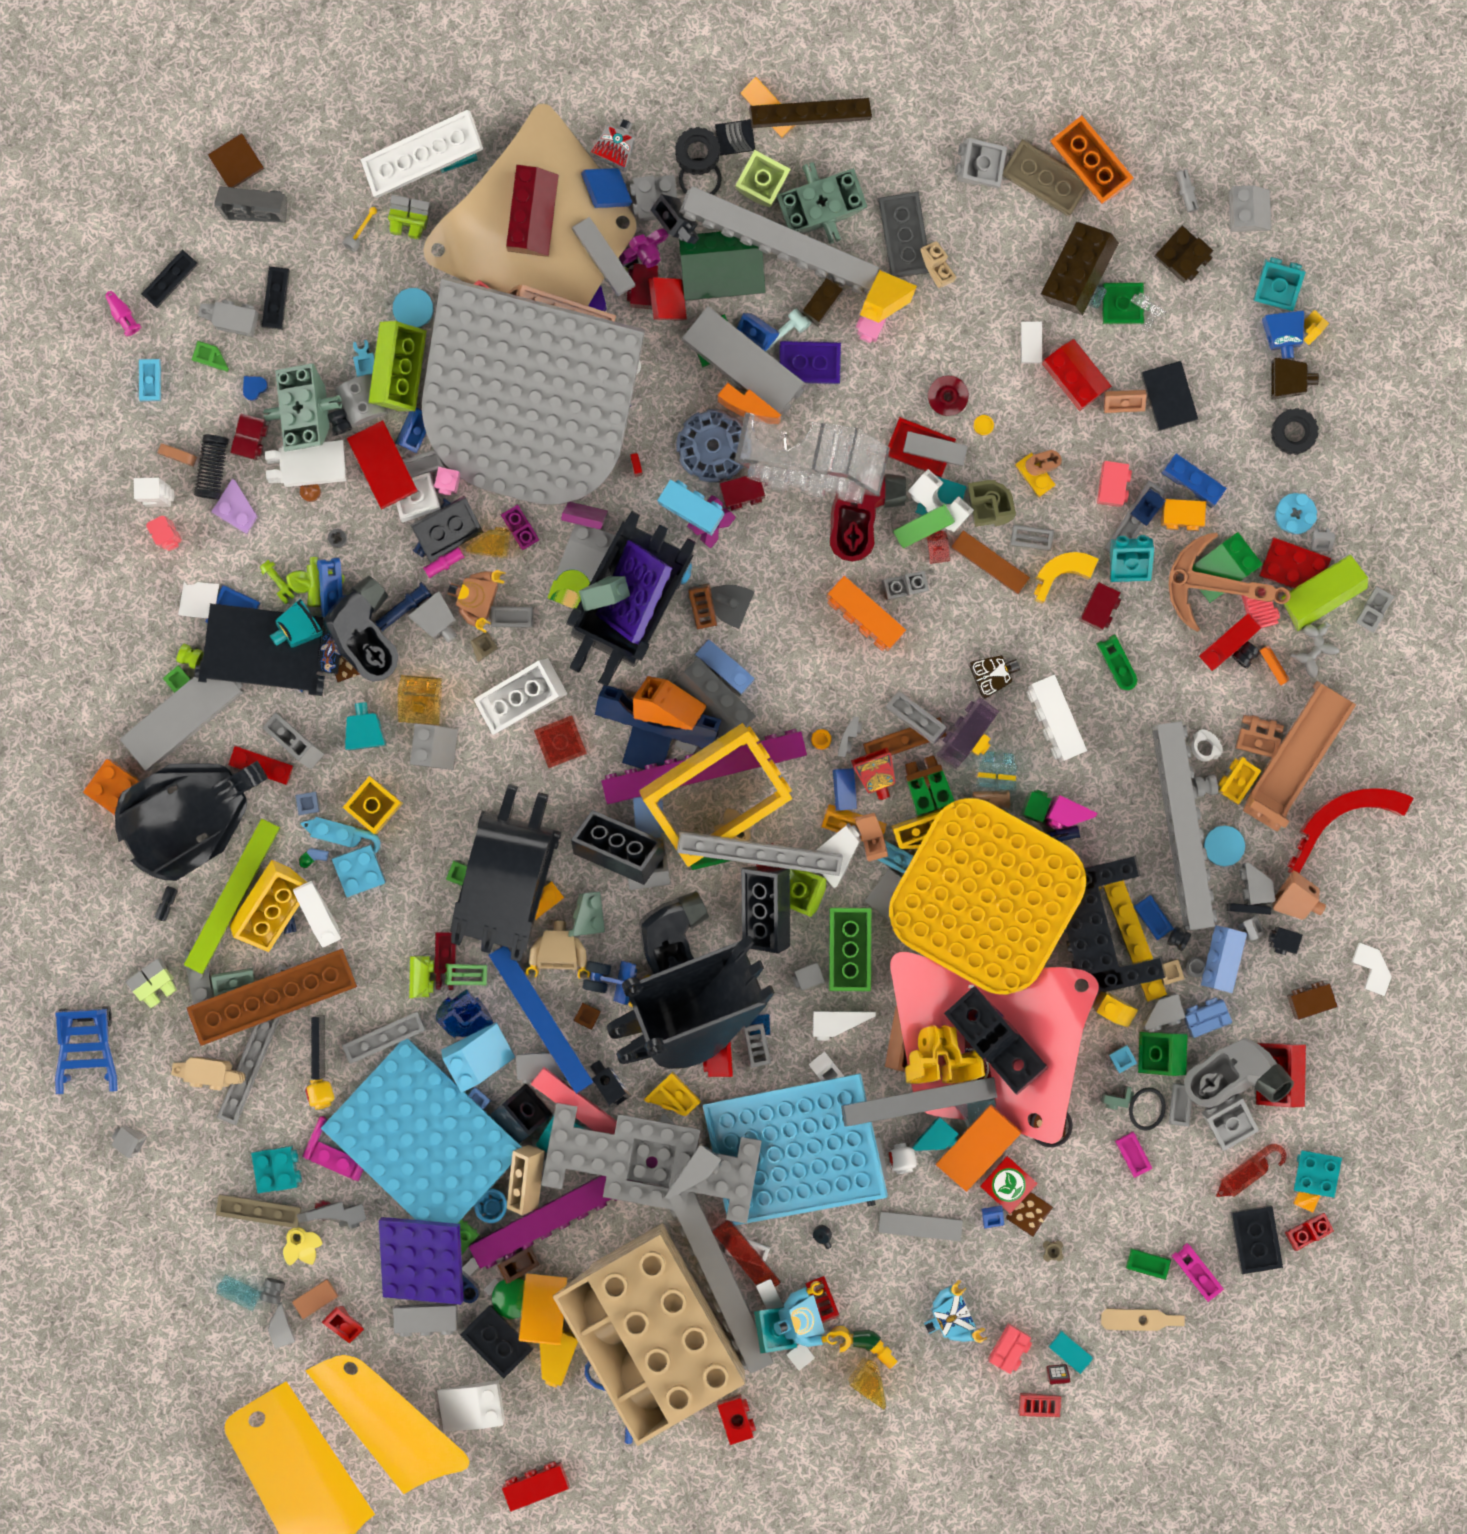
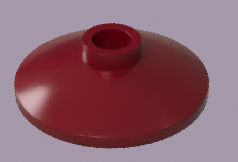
M950 375L937 378L931 384L928 391V401L931 408L942 416L959 414L964 410L969 399V392L965 383L961 379ZM950 394L952 399L947 401L944 399V395Z

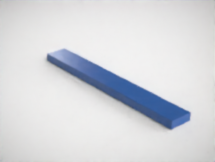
M502 946L488 956L574 1092L577 1094L592 1085L594 1082L517 961L511 960L509 948Z

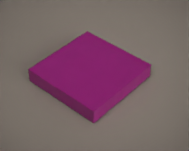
M568 502L562 512L561 520L601 529L607 518L608 510Z

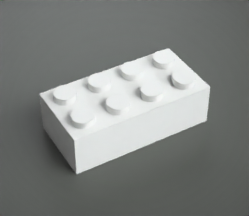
M1052 675L1028 686L1029 690L1026 692L1028 699L1036 705L1037 710L1034 712L1038 721H1042L1045 729L1042 730L1046 740H1050L1053 748L1050 749L1054 759H1059V762L1086 752L1087 749L1056 676Z

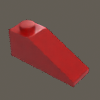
M1247 613L1204 649L1199 657L1213 671L1262 627Z

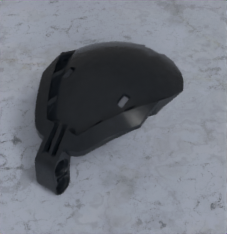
M258 761L233 775L227 767L220 764H169L121 793L115 810V831L118 842L124 840L134 856L130 861L141 871L154 878L177 881L224 852L246 811L247 799L244 792L264 782L268 777ZM176 784L177 790L169 794L167 789L172 786L174 787ZM204 833L208 836V838L206 837L201 842H198L196 839Z

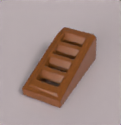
M709 583L690 587L688 593L697 630L717 626ZM705 592V595L695 596V593ZM707 600V603L697 605L698 601ZM709 608L708 612H698V610ZM711 617V620L700 622V618Z

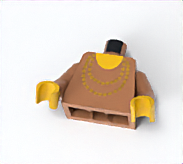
M500 570L472 574L469 578L464 579L462 586L451 583L448 589V595L458 598L456 606L459 607V614L463 619L484 633L487 632L483 629L486 623L491 624L488 621V617L499 587L498 583L504 584L505 582L500 580L501 574H506V572Z

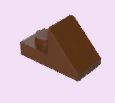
M530 1246L512 1257L502 1260L497 1266L506 1284L539 1266L540 1263Z

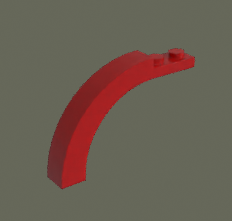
M1369 788L1347 792L1327 801L1307 819L1299 831L1306 837L1305 839L1301 838L1299 841L1297 855L1290 858L1287 867H1289L1288 873L1291 874L1294 870L1300 874L1323 830L1340 815L1354 809L1369 807L1387 810L1401 817L1406 815L1414 798L1395 790Z

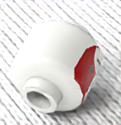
M906 1143L896 1144L894 1149L888 1152L890 1168L892 1171H896L897 1174L913 1172V1168L917 1166L915 1150L912 1147H907Z

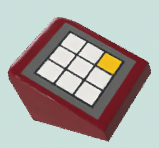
M1066 1364L1049 1365L1046 1367L1048 1382L1051 1385L1071 1382Z

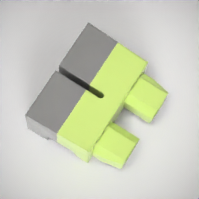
M161 958L154 960L143 968L142 971H139L125 981L140 1001H144L150 1008L155 1007L161 1002L155 993L159 989L163 991L166 997L177 991L172 981L174 978L168 972Z

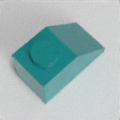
M937 1117L911 1147L915 1151L944 1150L947 1146L951 1148L958 1140L956 1137L958 1133L941 1117Z

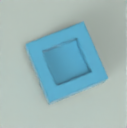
M1127 1045L1109 1054L1118 1073L1137 1064Z

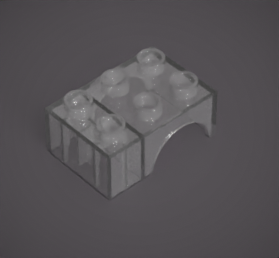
M745 413L735 462L749 469L747 478L765 483L764 487L775 491L788 492L789 486L802 488L801 493L819 498H825L826 491L839 494V499L852 503H862L864 494L880 496L890 448L859 428L812 422L806 437L795 447L787 449V433L781 432L758 419L753 413Z

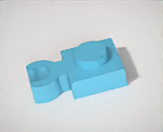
M364 340L365 347L363 349H359L356 342L353 343V348L359 355L353 357L357 377L372 375L375 357L373 353H367L370 348L367 340Z

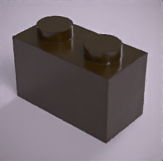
M826 278L803 309V316H807L812 323L819 327L841 297L843 289Z

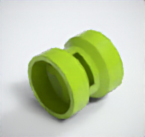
M184 643L179 649L176 662L186 663L190 668L195 669L196 665H200L204 651L200 649L193 650L190 645Z

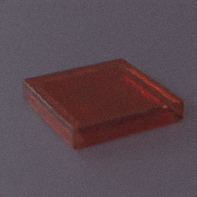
M572 715L534 730L548 768L587 754Z

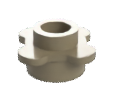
M1045 1241L1043 1243V1248L1045 1249L1043 1259L1047 1262L1050 1260L1061 1261L1064 1257L1062 1254L1063 1243L1061 1241Z

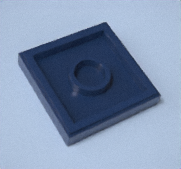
M632 727L622 763L643 770L649 764L657 763V767L665 764L672 738Z

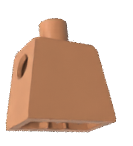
M1293 870L1275 894V902H1273L1272 909L1303 920L1311 911L1322 915L1326 904L1319 901V888Z

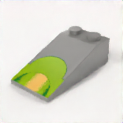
M575 524L547 599L572 609L574 607L577 608L581 601L579 591L589 586L615 535L600 529Z

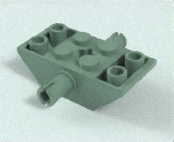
M811 162L809 167L808 164L802 166L808 184L778 194L777 199L788 228L799 233H806L824 227L829 244H833L834 238L836 242L841 240L835 223L848 219L867 208V204L854 168L819 179L815 163ZM818 201H825V206L822 207L821 204H818Z
M313 363L275 370L279 407L266 408L263 413H268V415H264V419L267 422L281 419L284 451L323 445L330 428L328 410L342 408V403H337L342 402L341 397L337 395L327 398L326 387Z

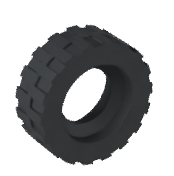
M689 128L677 139L675 146L676 161L686 173H691L692 175L709 173L719 161L720 143H718V138L714 136L712 131H708L706 128ZM702 142L706 145L708 154L703 160L696 161L689 157L688 147L692 143Z
M1299 408L1288 409L1281 413L1273 422L1271 438L1281 452H1286L1289 455H1298L1306 452L1315 444L1319 434V427L1317 426L1316 419L1313 418L1311 413L1306 412L1307 410H1300ZM1298 422L1304 427L1305 434L1300 441L1293 442L1286 437L1285 428L1289 423Z

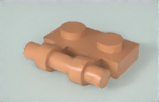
M1243 715L1242 723L1249 724V729H1240L1235 749L1273 758L1281 742L1280 738L1273 737L1274 732L1282 733L1284 725L1277 724V721L1274 720L1266 721L1259 719L1255 715ZM1256 728L1267 729L1266 735L1256 732Z

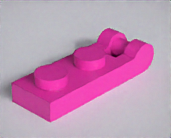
M1188 1243L1183 1246L1180 1252H1175L1171 1255L1207 1302L1224 1290ZM1189 1255L1192 1260L1186 1264L1183 1259Z

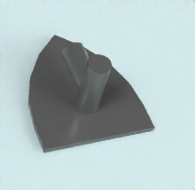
M721 585L711 588L715 615L721 621L739 629L755 591L738 585Z

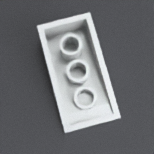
M547 658L535 662L476 697L474 701L492 735H495L567 695V692Z

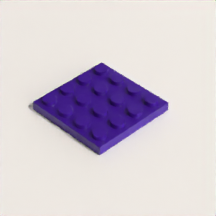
M628 540L613 576H625L630 596L615 604L598 608L595 615L629 641L639 645L641 638L645 634L646 626L653 616L654 608L661 598L665 583L670 578L672 568L637 543Z
M381 1217L379 1219L383 1297L461 1305L464 1300L460 1224Z

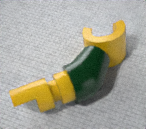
M836 1326L830 1331L836 1334H831L829 1337L834 1338L840 1335L846 1339L844 1343L840 1344V1352L846 1351L850 1344H853V1347L866 1349L873 1354L876 1353V1357L889 1369L898 1362L891 1355L892 1350L887 1346L884 1347V1343L880 1340L881 1337L872 1330L853 1331V1334H850L846 1327Z

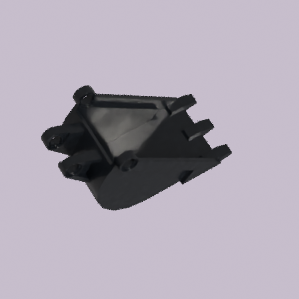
M631 511L626 521L622 522L589 586L608 576H613L628 540L637 543L672 568L670 578L665 583L661 598L654 608L653 616L646 626L645 634L641 638L639 645L629 641L596 616L598 608L584 611L582 601H580L577 608H573L566 623L572 627L571 636L582 641L570 665V669L580 673L593 648H596L610 655L604 672L598 683L606 687L609 685L621 661L635 667L639 660H643L649 648V642L677 588L679 589L694 556L692 553L696 544L695 541L687 538L680 549L665 542L668 528L662 525L658 526L653 535L636 528L640 514Z
M508 784L499 815L483 810L480 814L478 830L471 849L466 874L458 902L455 903L450 932H452V944L461 945L465 935L482 940L481 951L489 954L493 944L512 948L511 960L520 962L523 952L527 950L554 850L558 848V841L561 838L562 832L541 826L549 797L548 794L541 792L537 794L529 823L511 818L515 795L519 786Z
M751 936L639 980L636 977L626 979L622 983L624 994L629 997L633 1010L611 1021L606 1028L612 1039L643 1033V1035L630 1041V1044L617 1051L616 1055L619 1063L628 1064L652 1058L659 1066L668 1069L691 1067L717 1055L744 1026L747 1028L768 1005L767 1003L775 993L771 985L761 990L757 977L763 971L764 966L761 960L751 965L748 959L747 952L754 944Z

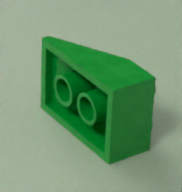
M1237 532L1196 562L1192 570L1241 581L1263 564L1239 532ZM1199 589L1209 604L1223 594V592Z

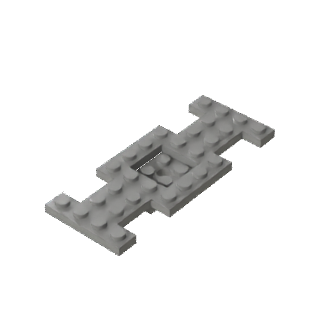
M563 1103L556 1104L541 1186L562 1189L566 1169L607 1176L603 1197L685 1212L689 1192L730 1199L726 1220L747 1224L762 1140L741 1137L738 1157L715 1153L721 1157L720 1163L722 1164L716 1175L712 1173L707 1179L668 1200L665 1198L666 1193L697 1149L700 1129L618 1114L615 1134L574 1127L578 1106ZM650 1156H654L658 1160V1165L654 1168L646 1165V1159Z

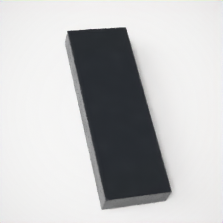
M182 249L141 295L154 307L158 308L195 269L198 263Z
M269 266L262 328L283 330L290 269Z

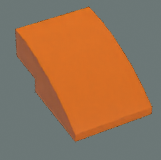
M727 383L717 395L718 403L744 418L767 424H779L781 421V414L750 389L743 395Z

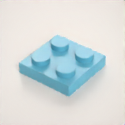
M371 844L332 859L346 897L386 883Z

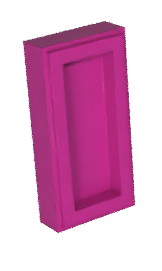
M1133 1131L1115 1140L1134 1178L1153 1169Z

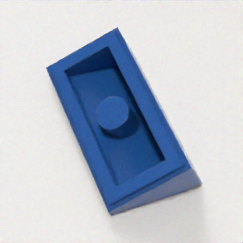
M743 313L736 328L764 351L770 347L780 334L752 313Z
M416 408V411H409L395 444L414 453L418 452L426 435L421 409Z

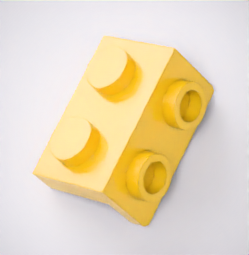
M1243 756L1232 761L1229 766L1231 771L1227 776L1223 775L1218 782V792L1237 805L1240 804L1261 772L1260 769L1246 761V758Z

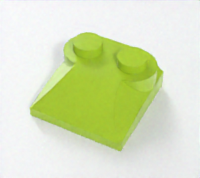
M790 869V909L812 917L818 910L825 893L827 879L811 872Z
M410 956L409 998L430 997V993H434V981L430 980L431 972H434L435 963L434 960H431L430 956Z

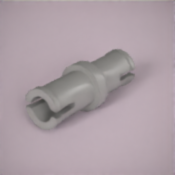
M1188 169L1176 172L1175 175L1180 187L1179 194L1183 197L1187 213L1199 209L1200 207L1194 193L1196 189L1191 184Z

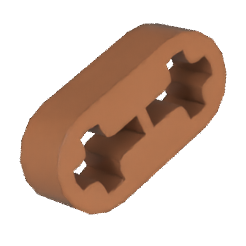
M162 443L157 452L162 456L194 467L197 459L196 456Z
M1049 450L1033 455L1026 461L1025 466L1031 475L1036 476L1055 470L1062 463V459L1058 452Z

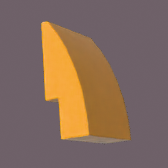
M526 1273L521 1306L519 1341L552 1345L561 1344L564 1316L556 1304L553 1295L567 1285L566 1277Z

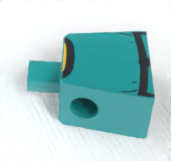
M299 599L276 620L279 630L270 635V638L276 646L286 640L290 647L293 648L322 636V629L303 601Z

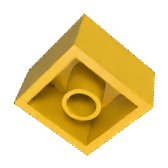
M369 776L342 808L373 834L377 835L403 805V802L376 779Z

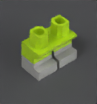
M391 195V207L388 215L390 233L401 236L402 228L406 226L410 227L408 236L420 240L423 230L427 228L432 207L430 202L416 199L410 200V198Z

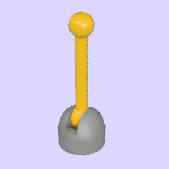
M375 207L369 209L368 216L356 234L348 235L342 242L349 250L353 252L358 250L360 246V239L358 237L371 217L377 213Z

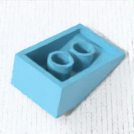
M497 1022L441 1049L442 1059L461 1093L480 1084L515 1058Z

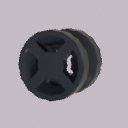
M1176 926L1170 934L1167 944L1176 946L1182 952L1190 940L1191 933L1183 932L1181 928Z

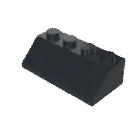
M773 866L741 868L742 939L751 936L754 944L750 949L779 954L790 947V869Z

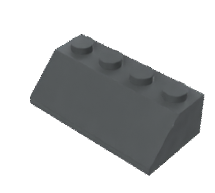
M699 658L673 683L706 705V709L702 714L722 720L718 738L741 723L747 727L756 718V715Z

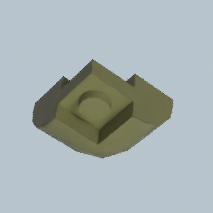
M996 480L968 483V497L970 507L974 510L972 515L975 527L994 524L997 527L1009 523L1015 518L1016 511L1010 489L996 482Z

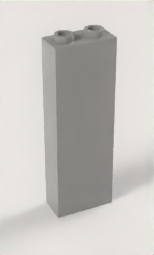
M707 306L682 337V342L745 392L750 389L780 414L785 415L791 408L790 402L794 398L798 399L804 392L802 388L804 382L709 306Z
M193 677L122 736L120 741L145 771H151L244 693L241 689L243 685L237 682L207 679V683L198 682L197 677Z

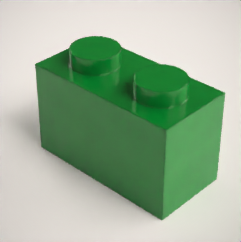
M1038 789L1034 790V792H1028L1019 816L1037 823L1043 822L1052 799L1047 797L1048 793Z

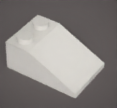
M499 1380L437 1390L444 1432L485 1429L504 1425L505 1416Z

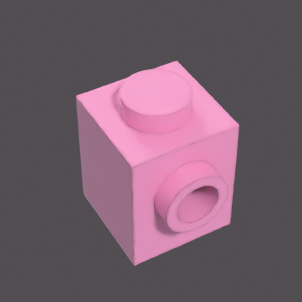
M860 316L856 328L859 329L857 335H860V339L867 343L872 341L876 343L886 318L877 323Z
M438 467L434 485L435 489L439 491L438 493L450 496L451 493L457 494L460 472Z

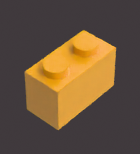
M1165 499L1166 502L1162 506L1161 526H1166L1167 530H1178L1179 527H1187V531H1199V528L1205 526L1206 501Z

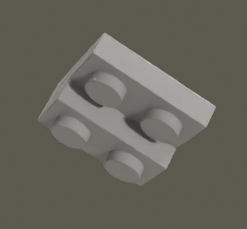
M972 138L966 139L960 144L958 149V155H961V160L955 167V175H958L957 181L972 185L981 184L994 188L1001 187L1007 147Z
M652 175L633 178L634 184H630L631 194L636 196L637 204H633L634 215L639 216V222L657 219L650 209L661 194L677 198L674 175L660 177Z
M1239 1094L1232 1095L1218 1106L1205 1107V1111L1201 1112L1223 1151L1259 1131L1249 1109Z

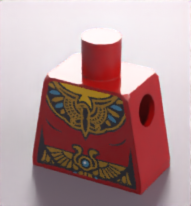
M887 747L850 760L868 793L876 791L879 800L890 797L887 787L895 784L891 753Z

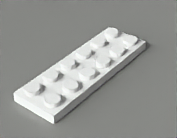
M466 110L362 158L361 162L373 197L379 198L483 150V146L471 112Z

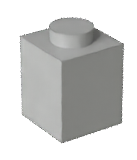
M818 962L795 970V975L792 976L796 988L800 987L802 991L825 982Z

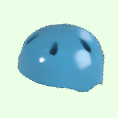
M489 1189L475 1204V1213L479 1219L487 1223L500 1221L507 1212V1200L504 1194L497 1189Z

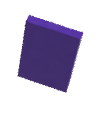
M780 341L779 363L804 383L840 384L841 343Z

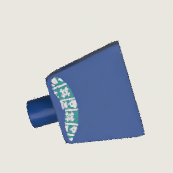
M1304 311L1265 315L1262 318V323L1270 349H1281L1282 359H1294L1293 348L1300 347L1303 344Z

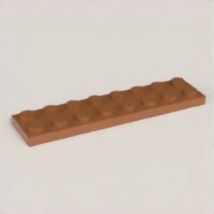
M342 948L186 1007L199 1044L203 1046L358 986Z

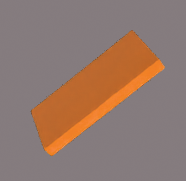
M990 1104L935 1165L967 1192L1017 1139L1022 1131Z

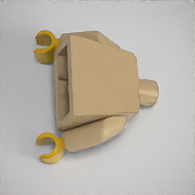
M555 921L553 931L546 930L543 936L538 937L530 949V966L526 969V975L529 976L530 969L535 970L536 978L539 974V968L577 970L578 966L580 968L577 971V975L580 979V972L586 971V949L579 938L569 937V931H566V922ZM586 971L587 977L589 978L590 972Z

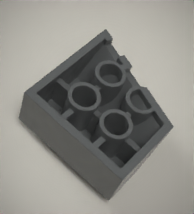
M219 186L214 206L225 220L286 223L287 197L281 191L272 190L264 192L255 189L248 190Z

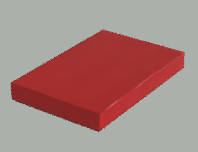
M899 417L884 456L922 471L929 469L934 475L941 478L947 463L903 452L907 433L909 431L954 443L956 439Z

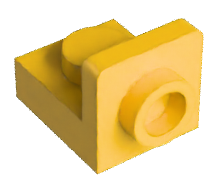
M1313 310L1304 319L1305 332L1308 334L1303 340L1308 345L1329 324L1316 310Z

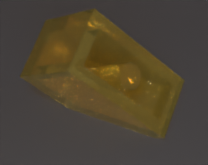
M495 527V530H488L467 546L466 552L468 554L508 559L511 533L507 532L506 528Z

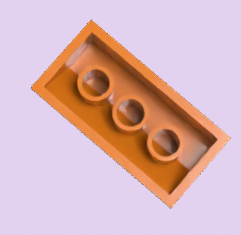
M1082 115L1050 140V143L1101 204L1119 194L1134 179Z

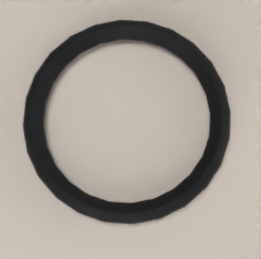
M694 158L693 160L700 161L704 158ZM717 165L714 169L718 180L716 187L710 192L712 195H715L719 190L722 181L721 172ZM682 168L679 173V184L682 191L686 194L687 189L683 183L685 170Z
M1148 1087L1139 1090L1133 1096L1129 1106V1116L1136 1128L1147 1131L1154 1129L1160 1124L1166 1110L1163 1095L1157 1089ZM1145 1092L1157 1094L1162 1105L1159 1118L1150 1126H1141L1136 1122L1133 1115L1136 1099Z
M1067 1112L1066 1114L1068 1131L1062 1140L1053 1144L1037 1139L1034 1140L1044 1147L1051 1148L1064 1144L1069 1139L1073 1129V1122L1069 1113ZM1033 1113L1030 1118L1029 1124L1032 1127L1038 1115L1037 1113Z

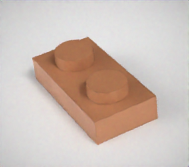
M1146 390L1105 391L1104 413L1145 411Z

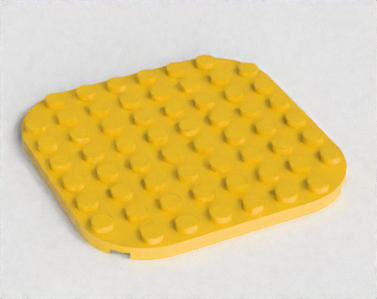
M964 798L944 807L934 819L892 895L889 905V917L896 936L909 948L988 992L1002 995L1011 994L1026 989L1041 973L1083 898L1086 887V873L1078 855L1066 844L988 801L978 798Z

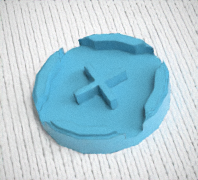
M408 288L401 291L395 297L393 314L398 322L421 328L433 316V303L425 291L418 288Z
M1224 825L1215 827L1208 832L1203 848L1206 849L1209 861L1225 867L1233 865L1241 859L1245 851V842L1238 830Z

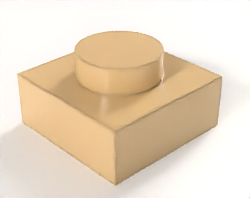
M1178 959L1163 963L1167 975L1166 978L1162 979L1164 985L1185 979Z

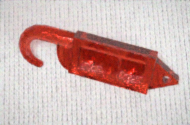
M1270 1144L1264 1147L1220 1180L1221 1184L1216 1197H1235L1266 1174L1269 1165L1265 1157L1273 1151H1278L1281 1154V1161L1278 1165L1282 1166L1287 1159L1285 1149L1278 1144Z

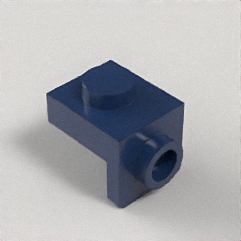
M1149 489L1130 514L1147 526L1166 500L1157 492Z

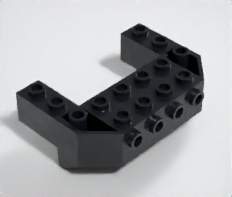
M1136 855L1085 867V892L1064 930V933L1067 932L1069 938L1066 941L1068 952L1073 953L1074 961H1071L1072 968L1083 970L1093 975L1098 982L1099 990L1102 992L1166 978L1167 975L1162 956L1122 965L1121 960H1117L1100 893L1103 885L1141 876Z

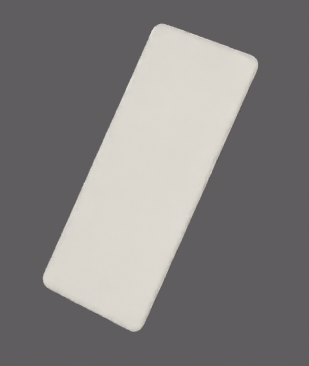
M771 1279L756 1286L767 1310L783 1307Z

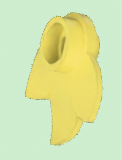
M300 1227L290 1229L286 1236L287 1244L283 1249L284 1259L289 1266L298 1258L307 1264L313 1265L316 1259L315 1248L323 1244L321 1238L316 1233L306 1232ZM294 1234L301 1236L300 1241L294 1240Z

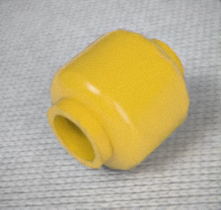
M322 1079L311 1080V1084L305 1088L309 1106L315 1107V1110L330 1107L331 1102L334 1101L331 1083Z

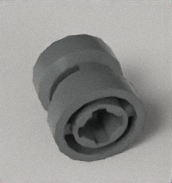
M265 1278V1289L261 1292L260 1299L268 1303L280 1304V1293L284 1290L285 1282L273 1278Z

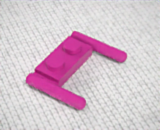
M320 1116L302 1157L359 1182L363 1169L347 1153L318 1141L323 1131L321 1127L327 1122L325 1116Z

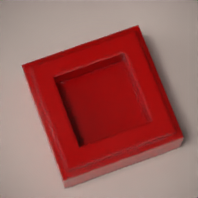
M637 453L630 454L635 477L642 476L643 472L639 455Z

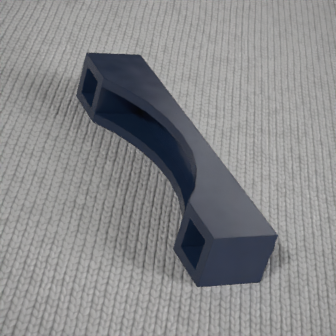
M603 685L598 695L594 714L604 719H610L624 725L653 732L663 737L698 746L702 749L717 740L722 721L702 714L692 730H684L678 727L664 726L658 723L634 719L633 699L624 690L609 685L607 687Z

